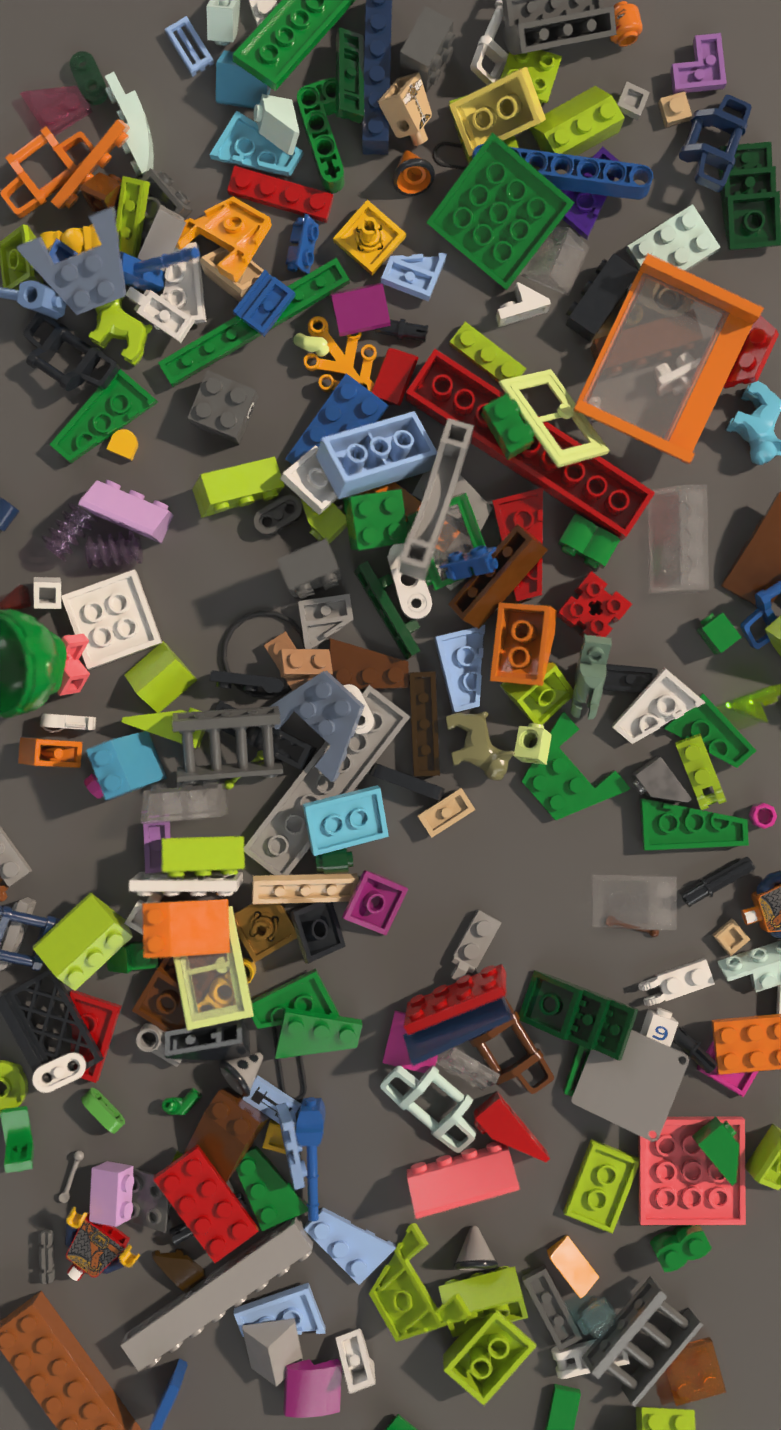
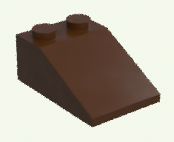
M229 1087L218 1091L204 1112L184 1152L185 1154L198 1144L226 1183L269 1119V1117L244 1101L243 1097Z

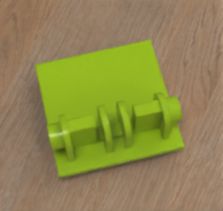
M544 50L512 55L509 52L501 78L527 67L540 104L542 105L543 102L548 104L562 56Z

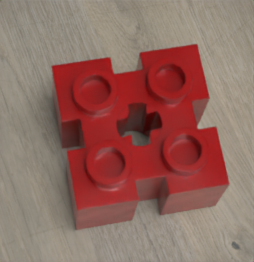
M591 571L574 590L578 597L576 599L573 596L569 597L557 611V617L570 628L576 624L583 630L579 635L583 638L585 635L607 637L613 629L608 625L609 622L615 623L619 621L631 607L632 603L617 591L610 595L604 590L608 584ZM589 603L591 605L595 604L598 607V614L591 615L589 613L591 610L590 606H588Z

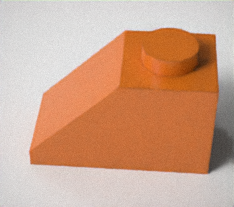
M20 737L18 763L33 766L80 768L83 742Z

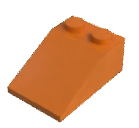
M499 602L490 681L543 686L555 635L557 610L551 606Z
M228 899L142 904L144 958L230 953Z

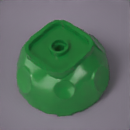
M10 609L0 610V716L3 718H12L35 711L48 700L50 695L59 691L67 659L66 647L60 637L36 621V618Z

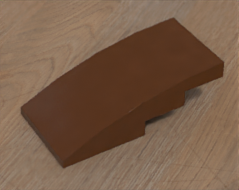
M781 492L776 494L765 516L760 519L750 539L745 542L721 585L724 589L756 606L755 594L762 589L765 591L781 581ZM775 596L774 598L771 599V604L773 603V601L776 599L777 596Z
M227 953L188 956L190 969L215 964L218 958L227 957ZM165 957L132 1009L134 1013L165 1032L182 1029L185 1025L173 957ZM216 969L191 974L197 1004L218 971Z

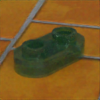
M85 51L75 53L70 59V69L85 101L92 105L103 103L108 96L105 90L107 86L94 57ZM81 62H86L84 66H79ZM97 85L94 90L89 89L90 86Z

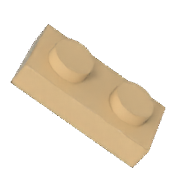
M459 788L417 816L432 838L473 812L475 808L463 789Z

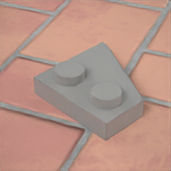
M350 594L298 601L305 649L315 648L353 621Z

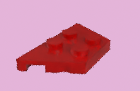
M761 315L752 325L725 382L724 389L734 387L740 383L748 384L758 381L779 336L777 329Z

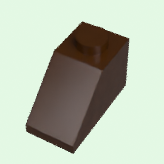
M99 172L82 184L80 190L92 211L98 213L114 207L117 215L122 182L119 177L113 174L107 176Z

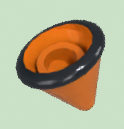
M405 151L402 154L398 167L393 173V187L404 196L422 194L434 181V168L427 160L421 159L411 151Z

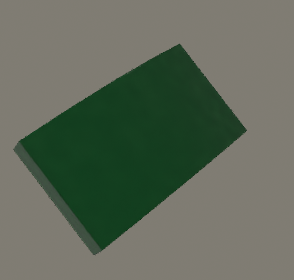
M772 142L739 144L734 156L736 159L734 167L730 171L725 186L720 191L728 250L781 246L780 191H776V166H772ZM727 145L720 146L718 149L725 152ZM719 169V180H721L722 174H723V172H724V171H722V170H720V169Z
M534 970L519 1013V1020L562 1040H569L589 1050H596L616 1060H622L638 1009L581 986Z

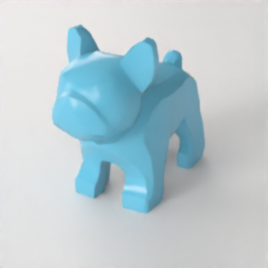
M759 381L750 383L741 399L752 401L756 410L751 415L738 411L735 417L730 420L726 431L739 433L750 444L751 461L757 465H763L771 461L776 455L781 456V440L776 437L774 432L775 423L781 412V399L774 392L770 391L767 385Z

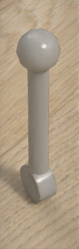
M82 1151L74 1153L75 1160L64 1191L59 1195V1201L62 1203H66L70 1199L69 1190L79 1162L84 1158Z

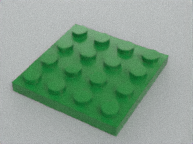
M492 132L426 223L507 290L574 202Z

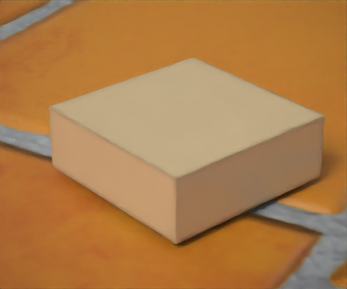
M732 918L712 934L729 956H732L750 941V938Z

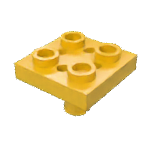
M366 200L335 235L333 241L368 273L373 275L406 238V233L370 201Z

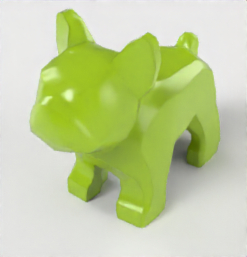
M124 297L94 308L97 313V328L91 331L88 337L92 339L95 345L102 349H105L113 338L127 340L128 346L126 349H123L121 356L124 357L126 362L136 366L144 355L147 336L153 329V326L151 324L144 325L139 320L125 313L122 309Z

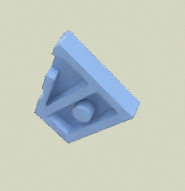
M438 253V256L423 257V254H413L409 257L403 255L390 256L381 277V283L429 301L447 254Z

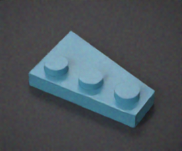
M238 111L235 112L210 153V158L213 160L288 177L292 175L303 157V150L296 146L293 155L285 153L259 134L258 125L255 121Z

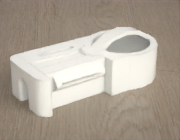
M41 713L40 727L50 732H59L65 728L95 730L96 717ZM46 727H54V728H61V729H59V730H54V731H53V730L47 729Z

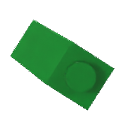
M715 1116L697 1131L692 1138L733 1186L737 1179L739 1143L733 1136L737 1133L727 1121L721 1123Z

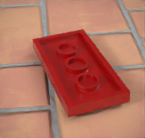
M503 965L487 966L476 975H465L454 984L449 986L441 985L434 989L432 993L413 997L407 1003L404 1028L407 1034L410 1035L506 996V971Z
M198 1144L154 1175V1182L214 1263L258 1232L256 1223Z

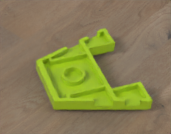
M416 1223L408 1226L407 1234L402 1242L398 1243L394 1250V1256L389 1264L385 1265L369 1292L372 1301L396 1342L468 1319L472 1316L460 1294H454L439 1308L435 1305L410 1263V1260L429 1244Z

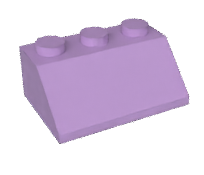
M97 480L80 499L79 505L89 513L159 543H162L173 518V514L168 511V505L154 500L153 504L144 500V495L130 490L129 494L121 491V486L110 480H106L105 483Z

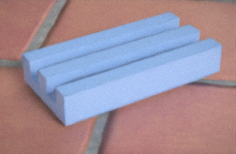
M187 16L165 28L166 35L192 77L197 75L196 72L198 70L204 71L205 66L208 64L209 66L214 64L213 58ZM184 25L204 56L202 60H200L181 29ZM174 31H176L180 36L187 50L194 59L195 64L192 65L191 61L189 60L183 48L181 47L175 35L173 34Z

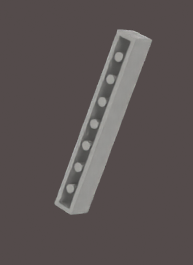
M298 1216L285 1221L201 1280L186 1294H181L127 1332L120 1346L138 1372L146 1366L148 1368L153 1367L167 1351L170 1353L174 1352L187 1337L191 1336L193 1338L197 1336L210 1321L215 1323L225 1315L227 1309L232 1306H240L247 1299V1295L254 1290L259 1292L264 1289L271 1278L276 1275L281 1277L290 1269L291 1264L297 1260L302 1262L312 1253L314 1239L304 1230V1225Z

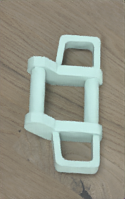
M434 1065L424 1073L420 1080L402 1066H396L383 1079L380 1087L402 1110L407 1109L432 1131L431 1134L456 1153H460L474 1141L477 1131L462 1117L473 1102V1099L468 1094H462L442 1077ZM395 1077H399L411 1087L404 1095L390 1083ZM431 1082L457 1102L454 1109L439 1123L414 1102ZM456 1125L467 1137L462 1141H457L447 1131Z

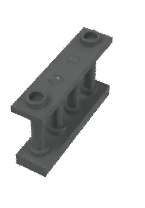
M279 706L173 713V732L179 731L182 734L185 767H177V782L183 781L186 784H193L199 780L261 775L265 778H273L278 774H283L282 760H274L272 727L280 724ZM249 726H259L262 728L264 761L248 762L246 729ZM222 728H232L235 730L237 763L222 764L219 731ZM195 730H206L209 732L211 765L195 766L193 733Z
M651 1276L582 1356L589 1371L596 1378L599 1379L607 1371L624 1385L621 1389L634 1407L645 1397L649 1389L703 1326L702 1322L689 1307L683 1314H680L664 1300L668 1297L667 1294ZM657 1309L675 1323L666 1335L648 1322V1319ZM639 1330H642L658 1343L649 1355L630 1342ZM622 1350L641 1364L631 1376L613 1362Z

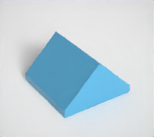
M224 50L216 62V103L254 109L256 104L259 105L262 94H270V87L233 62L234 52Z

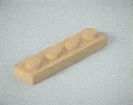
M357 873L253 876L252 903L349 902L359 878Z

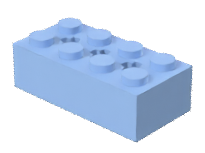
M413 411L323 437L316 457L338 499H342L430 471L436 459L437 450L417 414Z

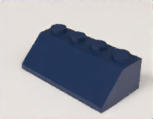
M504 996L410 1035L404 1034L403 1037L412 1066L514 1019Z

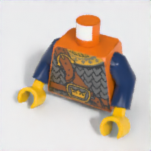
M781 870L765 876L757 886L756 892L751 894L754 907L741 910V914L746 925L759 922L762 930L769 932L772 937L781 939Z

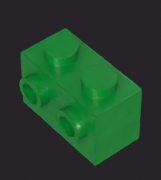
M505 394L485 405L481 415L506 459L509 460L531 447L534 441L532 438L534 437V432L528 422L524 423L519 415L521 409L515 399L511 400L508 394Z

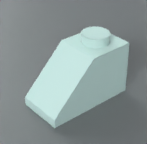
M240 0L209 1L207 4V40L215 41L218 45H229L230 42H234L238 31Z
M262 94L259 105H255L253 115L254 121L258 125L259 134L285 153L293 155L300 132L292 99Z

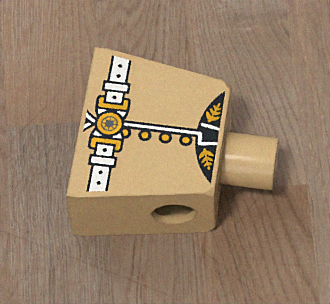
M419 72L397 78L378 103L395 136L402 138L410 135L414 146H418L428 140L424 126L432 117L423 82Z

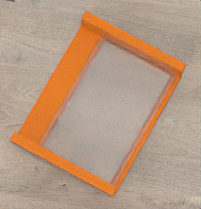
M647 253L573 410L673 456L683 463L690 464L695 455L693 450L750 329L758 320L764 308Z

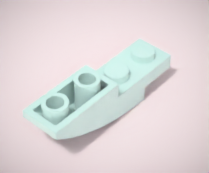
M112 72L105 76L109 85L105 90L111 103L117 102L120 110L116 111L119 119L123 120L130 127L126 133L129 137L122 147L126 154L131 152L134 160L130 163L137 177L144 176L150 168L153 169L154 155L150 128L136 91L125 94L115 73Z

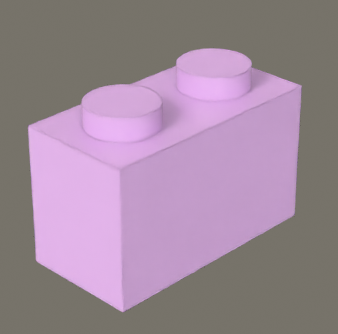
M106 1161L92 1168L89 1222L117 1227L131 1219L133 1212L132 1188L134 1186L133 1166Z

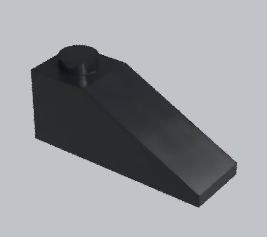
M242 1019L192 1030L184 1028L165 1032L166 1059L231 1060L250 1056V1032Z

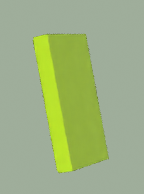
M591 1139L565 1204L564 1215L613 1234L639 1167L638 1157Z

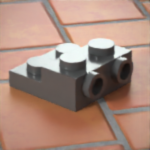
M150 168L140 179L150 182L142 231L144 240L160 205L179 214L184 220L193 211L188 206L190 199L181 190L176 192L171 186L174 182L173 179L165 171L161 170L159 172Z

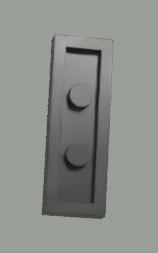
M545 1264L522 1276V1280L559 1351L583 1339Z

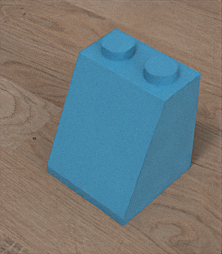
M147 731L113 739L86 750L106 800L124 796L167 778L150 733Z

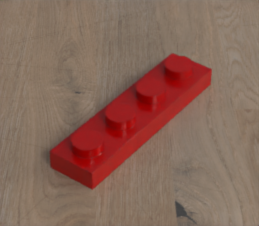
M234 166L227 189L228 195L301 216L308 214L312 219L327 223L334 199L331 193Z

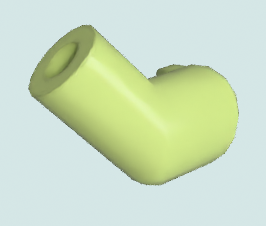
M301 333L294 336V344L306 351H316V354L320 357L327 355L329 352L328 342L323 337L306 336Z

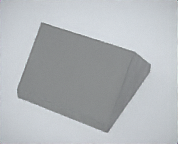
M295 1318L243 1325L242 1330L251 1368L277 1387L285 1379V1366L303 1361Z

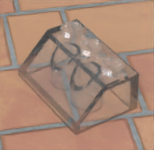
M218 779L203 780V785L195 786L193 784L177 782V787L167 788L166 783L151 784L150 790L143 791L141 824L222 817L228 814L225 783H219Z

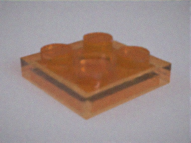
M710 1337L689 1342L665 1370L676 1406L726 1393L717 1356Z

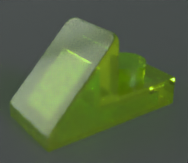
M774 684L726 703L727 708L757 722L768 723L761 703L763 706L779 701L777 696L781 695V684Z

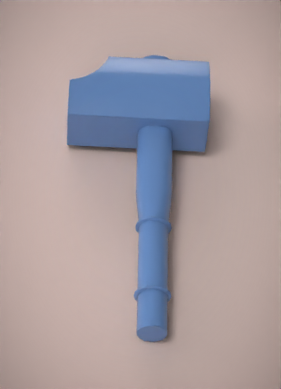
M36 281L20 283L19 290L0 287V298L15 300L25 308L56 320L65 315L66 303L51 287Z

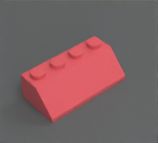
M498 1141L487 1144L486 1148L479 1150L469 1148L462 1151L461 1155L454 1157L444 1155L437 1158L436 1162L428 1164L419 1162L412 1165L411 1169H407V1180L416 1219L520 1190L509 1148Z

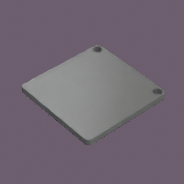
M632 1030L622 1060H616L596 1050L590 1051L571 1101L573 1104L654 1142L658 1140L688 1066L689 1057L685 1053ZM680 1056H684L686 1058L685 1064H681L678 1059ZM655 1131L657 1133V1137L651 1138L649 1136V1132Z

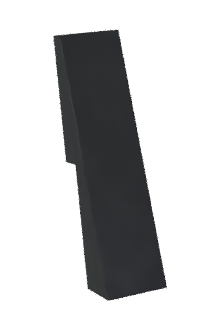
M219 701L215 710H227L237 708L223 701ZM249 726L246 729L247 744L263 751L262 728L259 726ZM272 727L274 757L299 770H304L309 764L316 748ZM222 728V731L236 737L235 730L232 728Z

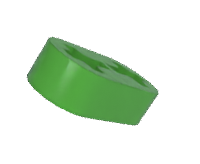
M90 1088L81 1097V1101L86 1109L109 1132L115 1134L125 1124L122 1114L97 1089Z

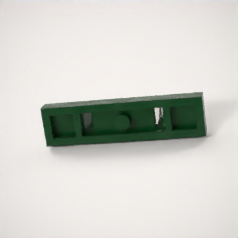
M339 27L336 34V117L350 119L361 124L364 118V35Z
M368 561L358 565L354 571L356 577L406 660L410 659L420 652L411 633L420 628V625L416 619L404 624L385 591L386 588L394 583L389 574L378 579Z

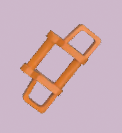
M45 126L40 130L41 133L13 155L10 153L5 157L18 176L1 191V196L18 218H23L40 205L42 206L46 203V198L61 188L82 164L80 162L76 166L67 155V150L80 142H83L90 151L95 148L83 132L79 131L59 144L51 131ZM48 143L67 169L41 189H38L20 163ZM24 184L35 198L24 206L16 208L11 202L10 196Z

